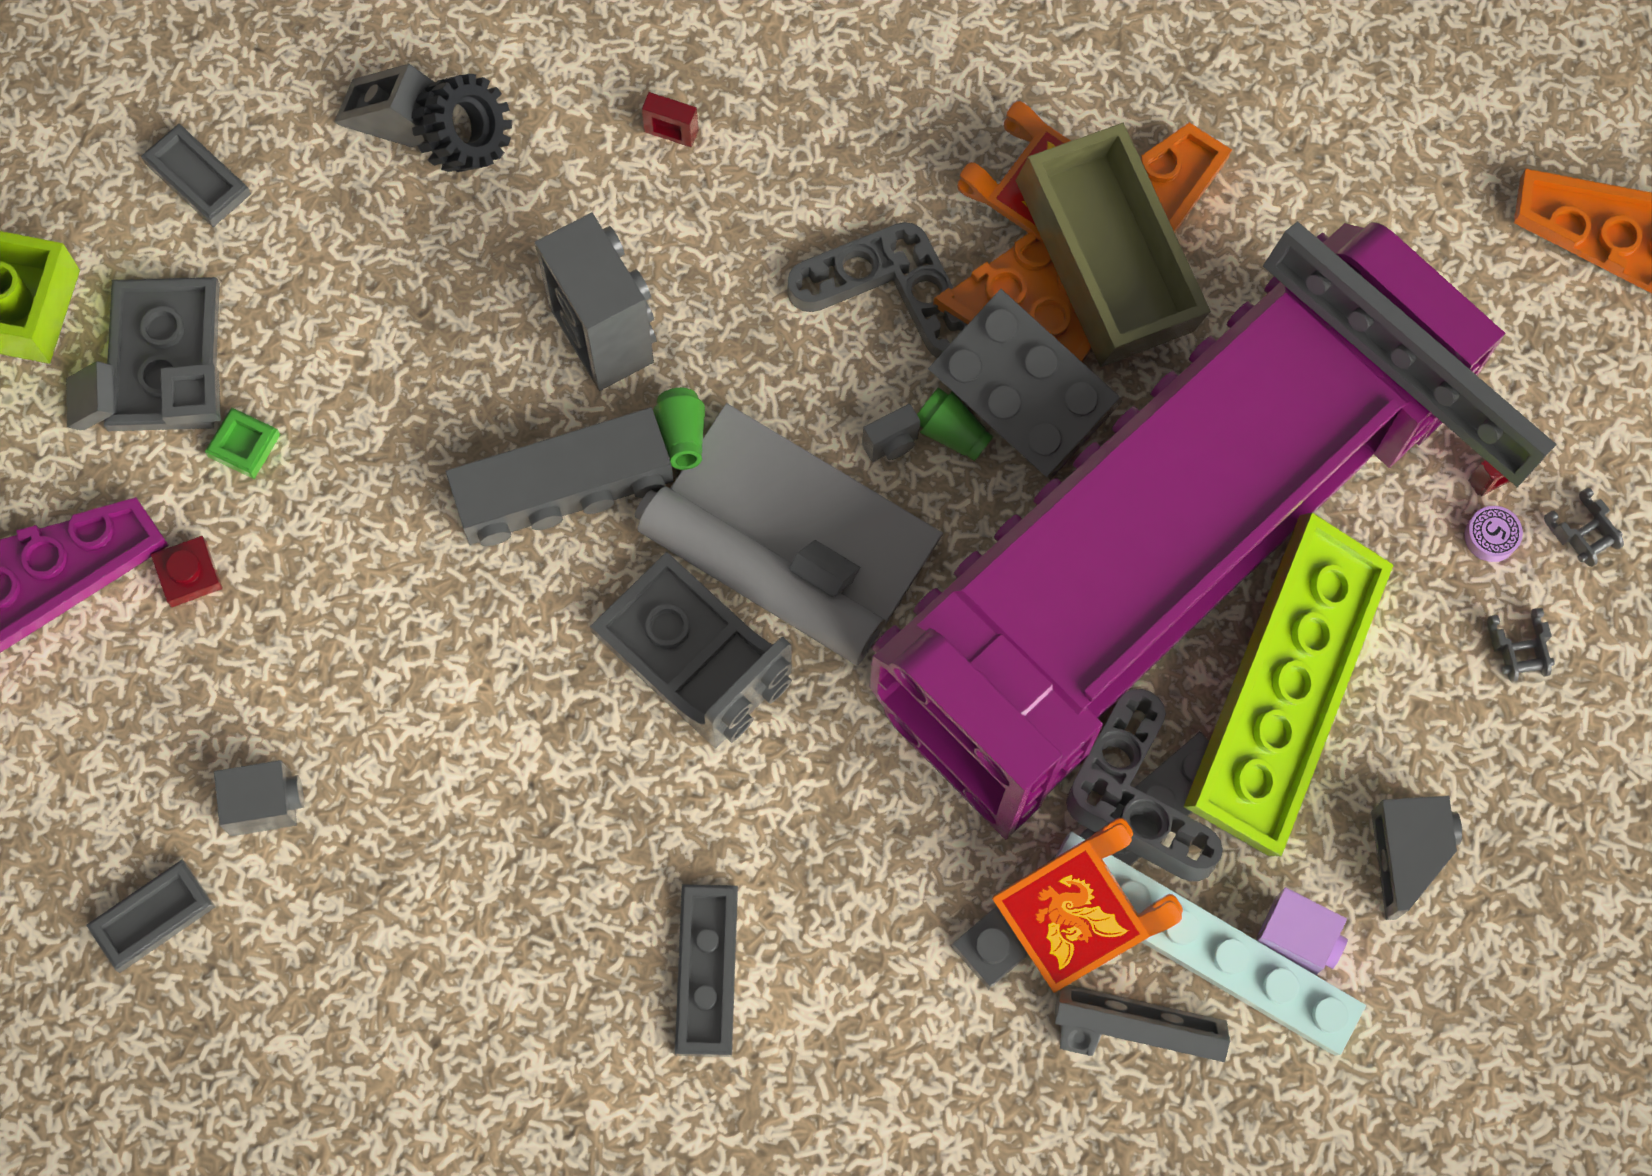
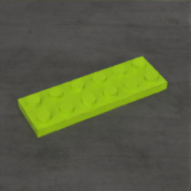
M1314 513L1299 515L1183 806L1267 856H1282L1393 568L1392 563Z

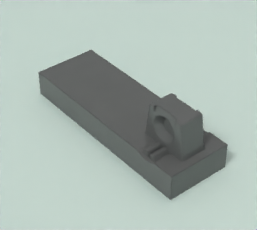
M1067 985L1058 991L1055 1005V1024L1061 1025L1060 1049L1093 1056L1101 1036L1106 1035L1220 1062L1226 1061L1230 1045L1226 1020L1072 985Z

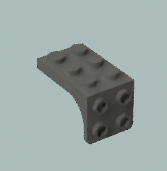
M668 552L662 555L590 626L591 632L715 749L726 738L731 743L737 740L753 722L754 718L750 714L764 700L769 704L776 701L792 682V679L789 677L792 673V645L784 637L779 638L774 644L763 639Z

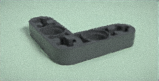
M903 222L894 224L804 260L795 265L789 273L787 285L789 300L796 308L806 312L823 310L893 281L929 352L938 358L950 345L947 339H937L941 329L940 322L936 316L941 312L938 310V305H933V302H921L912 293L913 287L919 282L924 281L937 285L941 293L948 288L953 289L926 233L922 228L913 223ZM903 239L907 245L916 244L913 250V260L917 268L909 272L910 262L903 251L894 253L897 240ZM861 257L869 261L873 270L868 276L858 279L849 276L844 271L843 265L851 258ZM830 266L834 267L836 281L840 284L839 287H835L834 277L828 279V267ZM810 277L813 283L823 281L820 283L819 294L812 295L808 289L800 291L802 279ZM946 310L944 311L943 319L950 331L960 330L959 335L967 324Z
M1132 689L1125 692L1118 700L1075 778L1066 799L1067 810L1071 817L1079 824L1097 832L1115 820L1112 818V815L1118 804L1125 806L1119 818H1124L1133 830L1132 841L1125 849L1181 879L1201 881L1209 877L1221 859L1223 848L1217 834L1200 822L1130 786L1166 715L1164 704L1159 697L1144 689ZM1138 710L1143 712L1145 717L1135 735L1125 731L1132 715ZM1108 747H1116L1123 750L1130 759V765L1124 768L1110 765L1103 757L1102 750ZM1092 791L1102 796L1096 806L1086 802ZM1145 815L1151 818L1157 825L1158 834L1154 836L1138 834L1130 824V817ZM1171 831L1176 835L1168 848L1163 843ZM1191 845L1201 849L1197 861L1187 856Z

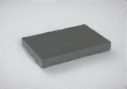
M217 277L112 280L107 364L113 365L114 415L104 420V427L108 432L214 429V422L166 425L162 419L161 368L215 364L217 366L220 283Z

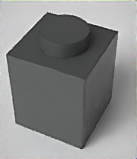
M282 760L214 771L219 826L231 837L297 826L295 809L304 808L302 782L299 775L292 776L291 771Z

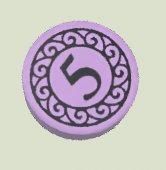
M1487 506L1480 509L1473 515L1465 528V542L1469 550L1479 559L1488 562H1499L1507 559L1518 548L1523 536L1519 519L1510 510L1501 506Z

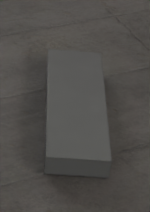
M682 884L675 1056L732 1057L738 886Z

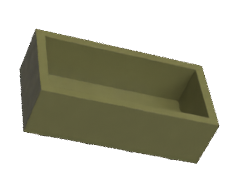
M1124 123L1028 156L1016 179V183L1099 366H1106L1194 332L1211 312Z

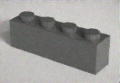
M652 407L446 470L469 545L480 542L482 546H494L503 543L511 537V532L530 526L534 530L552 528L562 522V516L582 510L585 514L600 513L611 508L614 505V500L633 494L636 498H643L648 491L653 490L657 493L665 484L674 482L671 462Z

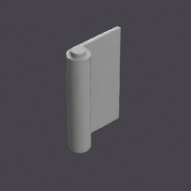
M726 403L703 438L701 463L692 469L682 470L671 488L664 486L657 493L650 490L643 497L635 512V518L640 520L638 532L851 663L859 665L943 536V532ZM814 540L861 567L853 583L836 597L830 596L789 569L796 554Z

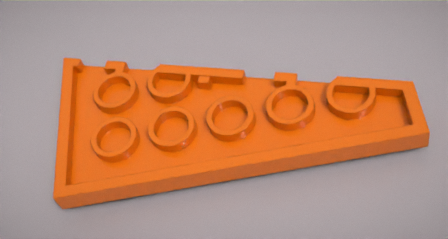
M1190 122L1145 152L1140 158L1174 233H1176L1232 152L1231 148ZM1030 232L1014 242V246L990 263L985 262L972 271L969 278L953 289L948 288L934 297L933 305H938V310L943 313L946 310L968 325L993 296L1002 289L1082 363L1092 350L1044 243Z
M1531 169L1524 170L1519 181L1514 218L1516 225L1652 293V192Z

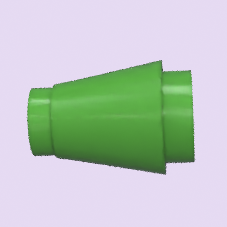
M679 387L666 390L658 396L657 405L654 407L653 412L671 465L680 470L692 469L702 461L705 405L698 398L697 393L691 389Z
M938 387L917 413L920 419V427L923 428L920 431L921 434L964 456H968L973 461L978 458L994 437L986 431V428L953 391L948 395Z

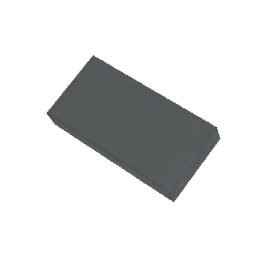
M177 124L141 156L144 163L212 227H215L251 195L249 188L181 124Z
M182 859L86 926L114 969L121 973L216 906L187 863Z

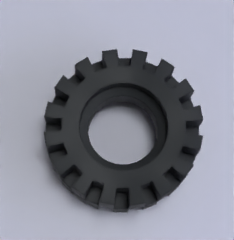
M476 74L457 75L430 83L425 87L427 92L418 95L416 102L423 107L412 110V119L420 120V126L412 127L414 137L422 135L424 138V142L417 145L421 153L432 151L428 159L432 165L442 164L441 170L447 172L456 171L457 173L487 167L494 164L493 160L500 159L505 152L500 147L509 146L511 137L503 134V131L512 129V120H503L502 113L510 111L507 102L498 104L496 99L502 93L497 87L487 89L490 83L488 79L484 77L476 79ZM456 104L464 108L471 122V137L468 143L460 139L453 125V110Z

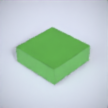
M231 407L205 453L208 458L255 479L281 434L278 429Z

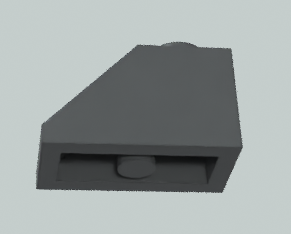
M410 64L352 79L334 122L345 128L408 147H415L424 142V138L422 135L415 137L413 135L412 127L420 126V120L412 119V110L423 107L416 102L419 94L427 92L425 87L430 83H434V81Z
M1449 796L1382 800L1371 811L1386 920H1397L1409 911L1457 852V845H1460L1462 841V824L1458 812L1451 811Z

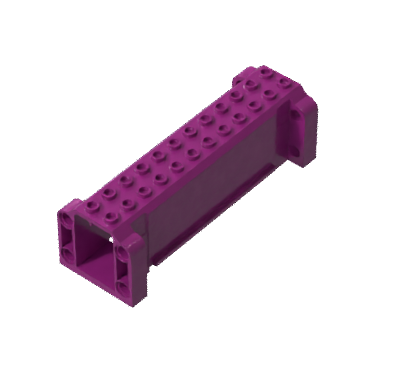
M1370 222L1364 228L1344 223L1330 237L1324 232L1317 236L1321 242L1478 376L1506 333L1394 232L1377 222ZM1273 277L1266 285L1264 291L1267 295L1255 306L1250 301H1247L1230 317L1226 324L1230 329L1218 340L1209 336L1197 346L1188 359L1192 364L1180 375L1174 371L1165 375L1151 391L1150 395L1153 399L1143 409L1139 410L1135 406L1128 409L1112 427V431L1115 434L1102 446L1097 442L1090 444L1074 461L1073 466L1076 470L1063 482L1058 478H1054L1046 484L1033 500L1037 506L1023 519L1018 514L1009 518L994 535L997 543L985 554L981 555L978 551L970 554L955 570L953 575L957 579L943 592L938 588H934L926 594L915 606L913 612L917 616L902 630L897 625H894L872 647L876 654L873 655L870 664L871 676L869 687L883 706L885 715L890 723L1005 840L1021 827L1042 806L1045 797L1088 757L1103 725L1098 718L1293 533L1299 515L1316 512L1373 455L1388 468H1391L1415 444L1421 445L1442 424L1437 417L1276 277Z

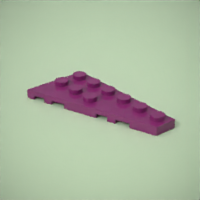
M137 497L74 514L70 520L43 528L34 525L16 530L17 535L0 539V653L151 558V554L169 546Z

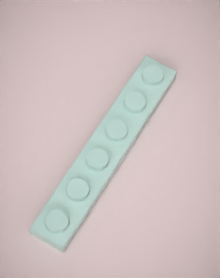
M1070 832L1067 834L1055 858L1085 839ZM1110 855L1103 858V861L1138 914L1168 894H1173L1182 905V919L1178 924L1145 939L1142 943L1334 1056L1342 1054L1366 1007L1365 1004L1116 857Z

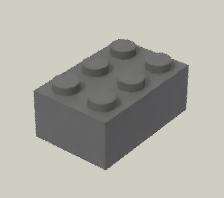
M591 212L535 241L549 308L597 389L601 391L654 363L652 344L657 342V338L650 325V322L654 321V316L647 303V300L651 299V294L640 272L637 269L629 272L620 257L624 256L625 252L613 228L608 226L602 229L595 215Z
M1002 289L993 296L928 368L1049 480L1055 476L1122 403L1121 397Z

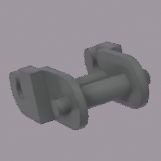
M1587 487L1579 493V497L1594 516L1591 522L1579 530L1576 528L1571 529L1566 522L1558 525L1556 520L1559 517L1555 511L1547 513L1544 516V521L1562 545L1567 542L1572 545L1579 554L1577 557L1580 562H1585L1588 566L1593 567L1598 563L1597 554L1609 546L1618 550L1624 546L1622 532L1619 529L1617 530L1606 516L1611 510L1602 499L1593 501L1591 497L1594 493L1591 488ZM1597 528L1603 537L1589 545L1583 536Z
M1535 608L1531 611L1536 638L1512 643L1511 639L1505 637L1504 629H1497V625L1500 624L1499 616H1488L1487 627L1494 652L1502 651L1505 666H1502L1503 674H1508L1511 682H1516L1519 673L1540 670L1544 677L1551 675L1552 666L1555 665V662L1549 656L1546 642L1552 635L1548 622L1541 621V617H1544L1543 608ZM1534 648L1536 659L1517 662L1514 651Z

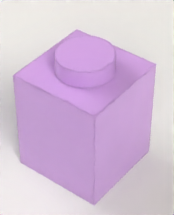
M1285 887L1275 897L1255 940L1317 975L1325 968V965L1334 969L1342 956L1348 939L1341 936L1340 933L1347 918Z

